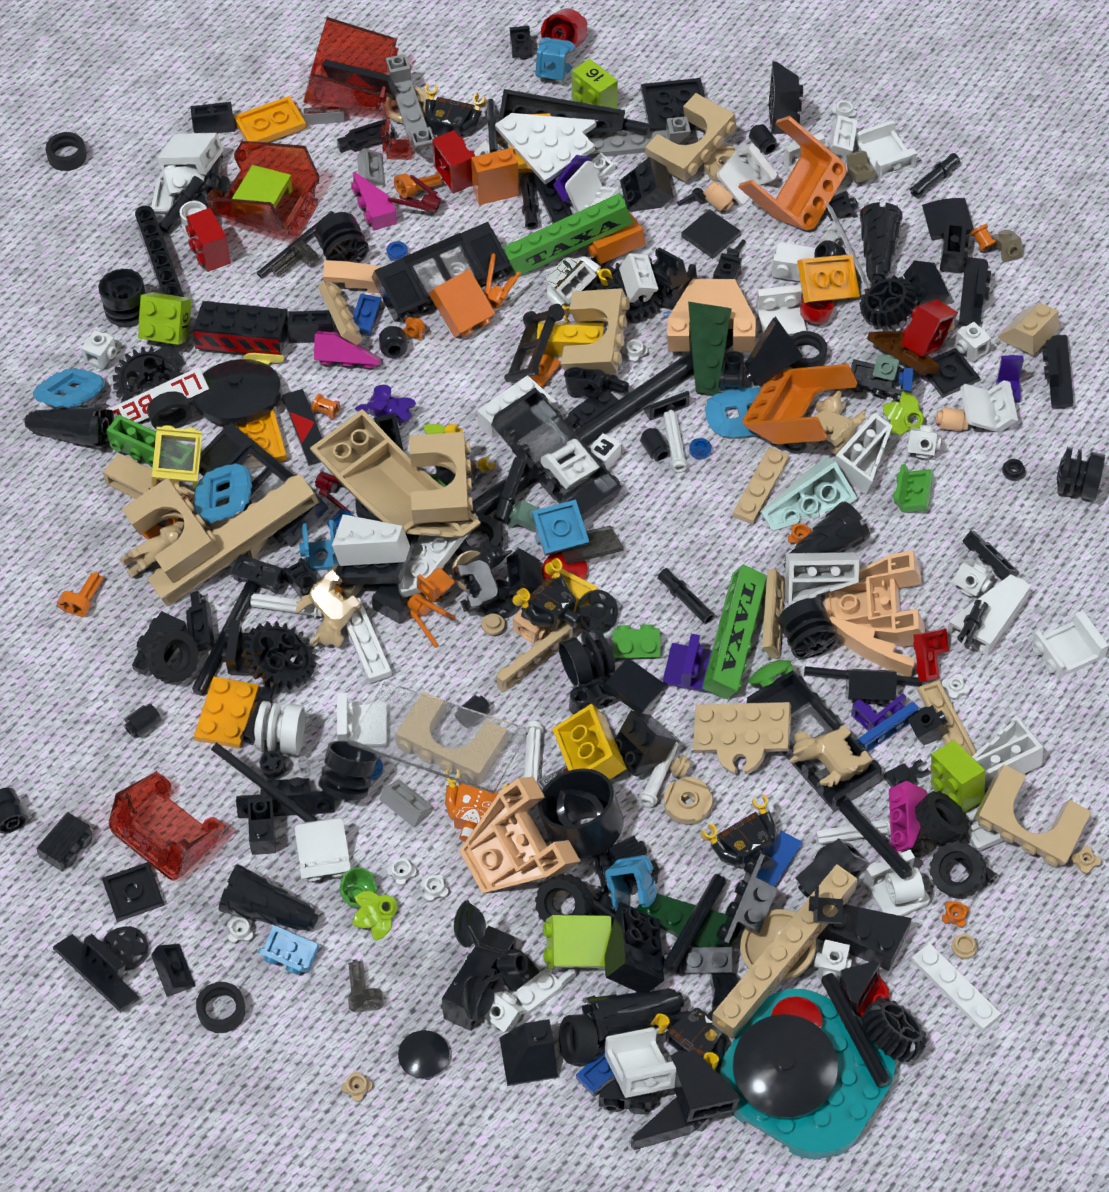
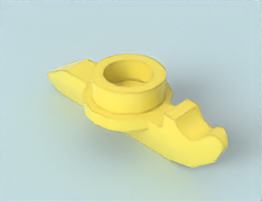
M248 353L244 355L243 359L256 360L269 365L270 363L284 361L285 356Z

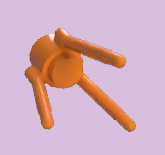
M493 253L483 293L487 296L486 298L493 308H500L503 300H505L507 294L521 275V272H517L514 277H510L503 288L499 286L491 288L496 256Z
M416 593L409 599L407 604L408 608L412 610L409 615L416 620L427 638L437 648L439 646L419 616L428 615L432 609L452 620H455L456 617L433 604L420 593Z

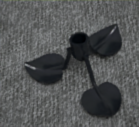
M466 900L460 905L454 918V933L457 941L465 948L470 947L474 943L478 948L501 955L497 960L499 974L486 978L484 981L479 976H471L463 984L461 997L465 1012L471 1021H477L483 1018L493 1005L494 992L487 986L490 982L503 977V981L508 989L516 992L521 986L539 974L540 971L530 958L518 949L500 950L480 943L478 940H481L486 932V921L482 912L472 905L469 900Z

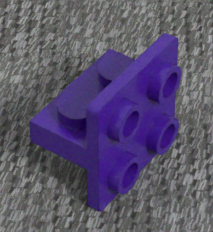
M691 633L688 645L671 644L663 683L709 692L702 689L712 650L703 648L704 645L700 644V635Z

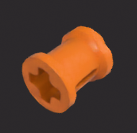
M983 224L970 232L971 236L975 237L980 246V252L991 248L997 243L995 239H992L987 229V224Z
M319 393L312 403L311 410L315 413L320 412L328 415V418L333 420L339 412L340 401H331Z

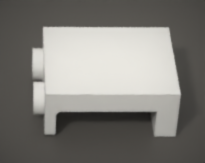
M893 120L863 129L857 133L855 146L859 152H867L868 164L875 170L878 179L915 167L917 152L914 148L906 149L895 133V122Z
M217 133L174 134L157 157L162 171L170 165L195 164L199 175L207 174L224 149Z
M1084 611L1076 613L1073 622L1042 635L1040 631L1036 632L1032 642L1034 652L1037 655H1041L1047 670L1050 673H1054L1057 679L1105 658L1109 647Z
M654 1027L606 1037L605 1057L625 1098L675 1088L676 1067L673 1061L666 1063L656 1044V1030Z

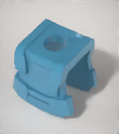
M548 37L540 39L535 76L563 81L564 75L573 69V66L565 62L566 53L574 50L575 45L570 41Z
M329 520L331 540L309 542L306 523L303 524V543H299L300 556L305 557L311 571L329 570L334 564L339 565L332 547L337 532L336 524L333 520ZM321 551L328 554L327 558L323 560L317 559L315 555Z
M641 855L616 860L606 870L607 886L612 893L611 899L615 910H617L619 902L628 905L630 901V890L623 874L634 873L638 887L639 904L643 908L649 907L654 902L658 892L655 880L650 874L652 873L653 866L648 856Z

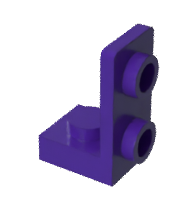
M575 155L554 183V188L565 203L572 204L565 189L566 182L586 161L592 162L590 157Z
M1003 355L1000 360L996 385L1003 380L1010 382L1014 403H1020L1019 379L1024 357L1020 355Z
M902 693L878 714L875 713L870 705L865 704L859 699L852 706L851 716L867 731H870L904 708L907 696Z

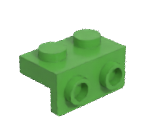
M906 464L901 465L900 472L896 477L897 488L893 493L894 503L898 505L901 512L928 511L934 477L931 469L909 471Z
M654 624L640 625V629L631 630V625H617V630H612L613 658L660 657V629H654Z

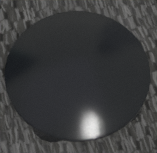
M420 1030L413 1032L399 1046V1064L407 1074L416 1078L430 1080L446 1067L449 1060L448 1045L442 1036L433 1031Z

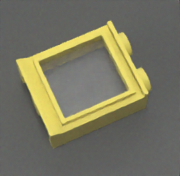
M168 425L157 427L152 486H156L157 479L165 480L168 478L172 485L177 483L178 486L179 481L193 482V489H196L198 486L202 431H198L195 428L175 429V427Z

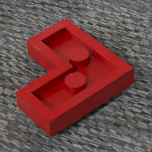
M947 628L914 634L913 647L916 653V671L919 681L940 678L937 654L949 652Z

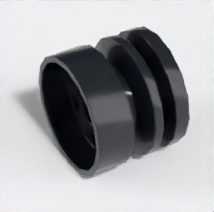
M347 212L331 214L324 218L316 227L315 237L323 250L326 260L360 263L367 256L369 251L368 243L361 232L356 218L352 214Z
M123 268L105 274L99 282L98 289L108 321L116 326L123 327L139 323L141 295L146 294L141 275L132 269Z
M1067 446L1058 468L1056 478L1057 493L1063 494L1065 484L1070 485L1068 495L1072 496L1077 486L1080 487V498L1095 501L1106 455L1091 451L1085 461L1082 460V449H1078L1075 459L1071 458L1073 447Z
M806 598L797 601L783 610L778 617L780 628L787 638V643L791 647L795 658L808 659L821 655L831 649L838 641V633L820 599Z
M595 628L589 633H582L581 642L577 637H571L559 642L560 659L574 687L592 682L593 674L596 678H604L605 675L611 676L615 672V662L611 648L600 629Z
M340 740L332 741L327 747L324 758L326 765L322 767L318 786L326 793L337 798L346 800L364 799L368 795V786L371 784L370 775L374 773L377 754L359 743Z

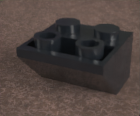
M648 157L620 180L625 205L629 212L661 208L674 198L666 166L651 157Z
M632 710L615 737V742L625 766L633 776H639L665 761L677 741L651 715Z

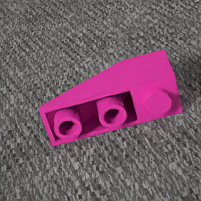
M354 172L351 189L354 195H358L357 202L359 208L365 211L363 214L366 224H370L373 231L396 225V210L393 203L388 201L390 196Z
M318 331L315 333L314 360H320V364L330 365L334 361L341 362L342 366H354V363L363 364V367L375 368L382 361V358L361 345H355L341 337L339 332Z
M909 781L902 782L889 789L891 846L897 852H903L913 847L921 829L920 823L916 819L915 806L927 795V790Z

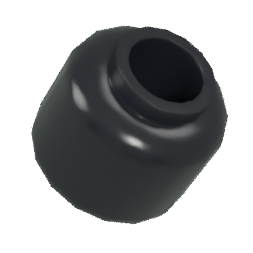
M831 240L822 241L814 252V258L846 255L845 249Z
M389 326L380 332L378 339L379 347L384 356L398 358L405 354L408 343L405 331L402 328Z

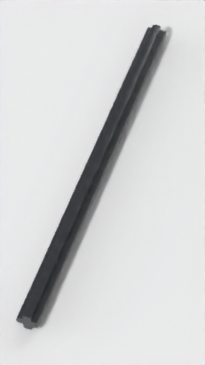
M728 329L725 350L733 346V329ZM692 350L576 429L577 436L583 442L590 445L603 433L606 434L694 373ZM560 440L536 458L538 461H541L542 456L552 454L565 445ZM570 453L558 461V463L561 465L574 455ZM526 467L516 495L537 481ZM507 477L472 501L473 511L470 512L476 515L484 514L487 516L496 510L499 503L498 496L502 494Z

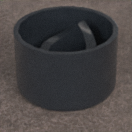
M585 768L569 770L554 777L543 788L542 793L545 798L538 802V810L551 844L553 842L569 840L578 858H589L608 850L620 837L624 823L622 811L611 781L601 772ZM595 817L587 823L574 826L580 819Z

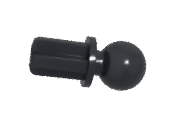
M607 374L608 383L604 386L610 392H628V382L618 379L616 375Z

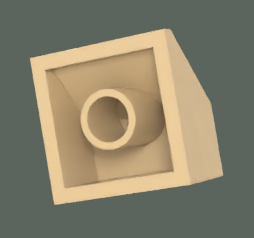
M1038 303L1023 310L998 335V338L1005 343L1034 355L1046 343V340H1049L1059 330V311L1045 304Z

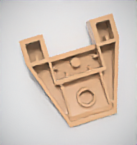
M692 279L668 317V351L690 352L689 301L732 308L729 329H733V351L752 352L756 340V318L736 280Z
M914 551L891 554L860 569L858 583L831 592H825V606L829 619L830 617H835L876 630L874 638L896 644L897 646L906 647L913 645V635L925 632L924 621L918 609L900 612L899 588L921 584L920 564Z
M534 777L517 778L501 790L460 849V853L482 893L557 876L567 872L581 862L569 840L553 842L547 847L527 810L545 798Z

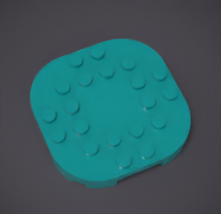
M786 989L768 996L740 1030L723 1057L720 1076L739 1095L740 1100L736 1111L731 1112L736 1119L743 1124L745 1122L749 1123L782 1143L794 1155L806 1159L821 1160V1158L836 1157L845 1153L860 1139L870 1119L884 1097L889 1093L895 1072V1060L890 1055H885L881 1049H877L875 1043L871 1042L890 1078L886 1086L877 1087L832 1001L811 990ZM799 996L813 1002L821 1012V1030L830 1039L837 1056V1078L829 1098L816 1111L797 1119H776L756 1111L741 1096L733 1076L734 1052L738 1041L745 1031L757 1021L771 1016L773 1008L779 1001L787 997ZM857 1016L860 1024L862 1025L863 1022L861 1020V1017Z

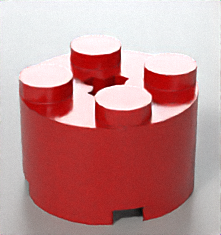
M569 8L561 9L550 15L541 26L542 38L548 37L570 41L575 45V48L580 46L587 36L586 18L579 12Z

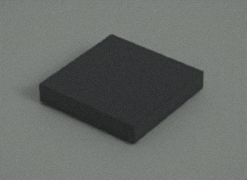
M711 209L681 232L682 238L712 259L741 236V231Z
M957 348L933 357L932 359L940 368L937 374L925 375L942 398L961 390L960 388L964 384L973 385L980 381L979 375Z
M627 658L605 682L602 688L632 710L643 713L663 691L666 684L633 660Z
M149 862L102 878L117 922L165 906Z

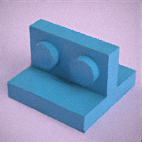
M576 500L532 511V518L537 530L535 540L537 545L541 544L544 556L589 544Z

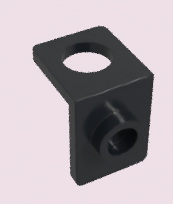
M815 886L814 896H809L808 911L813 912V922L842 924L843 899L819 898V886ZM834 905L838 913L834 917H827L823 913L824 906Z

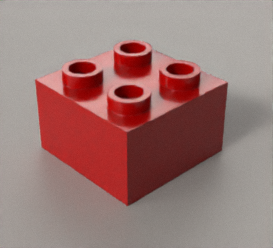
M455 130L432 139L434 168L441 175V178L451 192L454 194L473 186L471 157H475L472 150H468L464 139L459 137Z
M211 208L186 216L188 225L185 228L190 238L188 244L192 252L196 251L198 264L200 266L204 265L207 272L231 264L227 236Z
M937 299L917 306L911 314L912 321L902 333L903 340L901 345L921 357L940 350L958 312Z

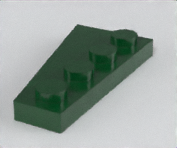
M688 301L695 391L716 395L719 390L720 374L723 366L732 308Z
M656 894L654 902L649 907L643 908L639 904L636 909L659 919L660 928L678 938L696 905ZM710 910L691 946L716 947L715 945L718 941L716 937L717 931L722 924H725L727 915ZM736 924L729 944L723 947H731L743 928Z

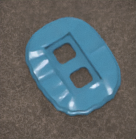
M77 368L65 369L62 372H56L53 376L38 384L33 391V398H36L37 402L51 404L54 407L64 406L69 408L73 405L79 406L82 402H88L90 398L100 394L101 389L105 388V381L102 376L94 372ZM73 383L80 384L76 388L70 386ZM60 392L67 393L66 395H63V396H62V395H56V394H58V393H60Z
M761 388L726 389L722 393L709 398L705 407L708 424L713 432L722 437L744 438L758 435L744 427L742 420L747 413V406L752 405ZM736 408L739 417L727 418L725 410Z
M235 463L206 472L204 477L199 480L198 486L195 489V515L199 514L204 522L212 524L216 520L222 521L227 517H234L238 511H243L245 504L249 503V496L251 495L252 478L250 471L243 465ZM230 482L228 489L217 492L219 485ZM229 498V503L217 507L219 500Z

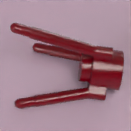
M410 175V178L427 191L429 195L424 194L421 201L411 197L403 198L401 195L399 196L400 199L388 198L389 202L434 214L441 203V198L437 197L438 192L430 189L413 175Z
M321 471L315 481V487L320 489L319 494L329 499L347 515H350L351 512L329 494V492H334L341 482L334 475Z

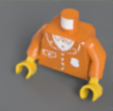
M448 769L445 774L446 779L449 781V785L446 786L445 805L449 818L454 820V827L462 830L459 839L466 842L499 792L464 783H459V786H457L456 782L461 777L460 771L457 770V778L452 780L449 777L450 769ZM506 783V784L503 786L502 790H503L505 787H507L510 783Z

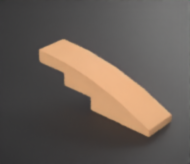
M324 260L323 281L345 283L346 288H367V293H379L372 275L374 270L380 267L347 261Z
M830 617L838 633V640L846 647L888 670H894L904 676L912 675L916 659L895 653L896 644L874 638L876 631L874 629Z

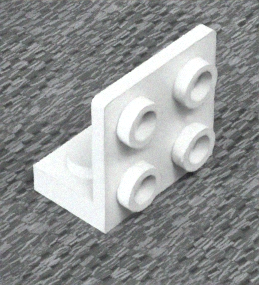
M800 285L758 289L756 308L762 333H764L775 316L789 336L800 331H806L804 319L800 315L802 294Z
M337 693L338 740L359 743L368 748L386 747V704L352 705V702H348L347 693Z

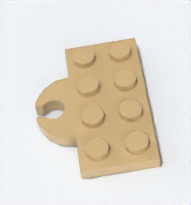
M783 702L695 705L693 751L695 753H717L722 766L737 775L738 771L735 767V761L740 757H745L747 761L743 771L745 774H749L756 770L764 761L765 752L789 751L791 704Z

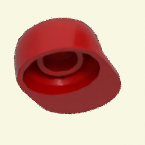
M802 293L801 317L812 324L826 323L833 311V300L804 303Z

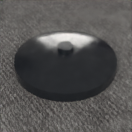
M236 359L217 364L205 371L202 375L209 389L193 396L197 411L207 420L224 425H229L231 422L234 425L255 421L268 414L279 402L282 389L277 372L269 365L251 359Z
M789 1014L769 1016L750 1026L738 1041L733 1058V1076L741 1096L756 1111L776 1119H797L807 1116L820 1108L832 1093L838 1072L836 1052L828 1036L811 1021Z

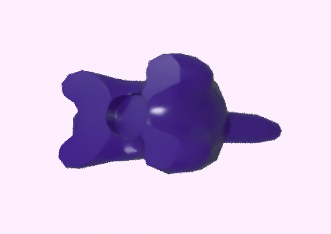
M383 384L374 388V393L367 404H360L355 407V410L360 411L363 409L374 417L396 413L397 422L400 427L412 418L409 408L415 407L416 402L408 397H393L391 395V387Z

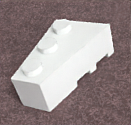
M527 375L477 410L478 426L492 439L499 437L500 435L491 426L494 415L535 387L540 393L545 394L548 402L554 409H557V401Z
M876 413L866 421L837 453L834 459L846 480L865 494H867L892 429V425Z
M343 514L332 547L339 565L346 566L405 562L410 545L401 525Z
M855 552L786 554L785 600L788 606L797 601L814 598L818 594L827 591L831 592L859 582V559Z
M1015 715L1011 719V723L1004 730L1001 729L990 743L987 742L972 756L985 769V790L989 788L998 768L1004 764L1022 774L1041 766L1043 746Z

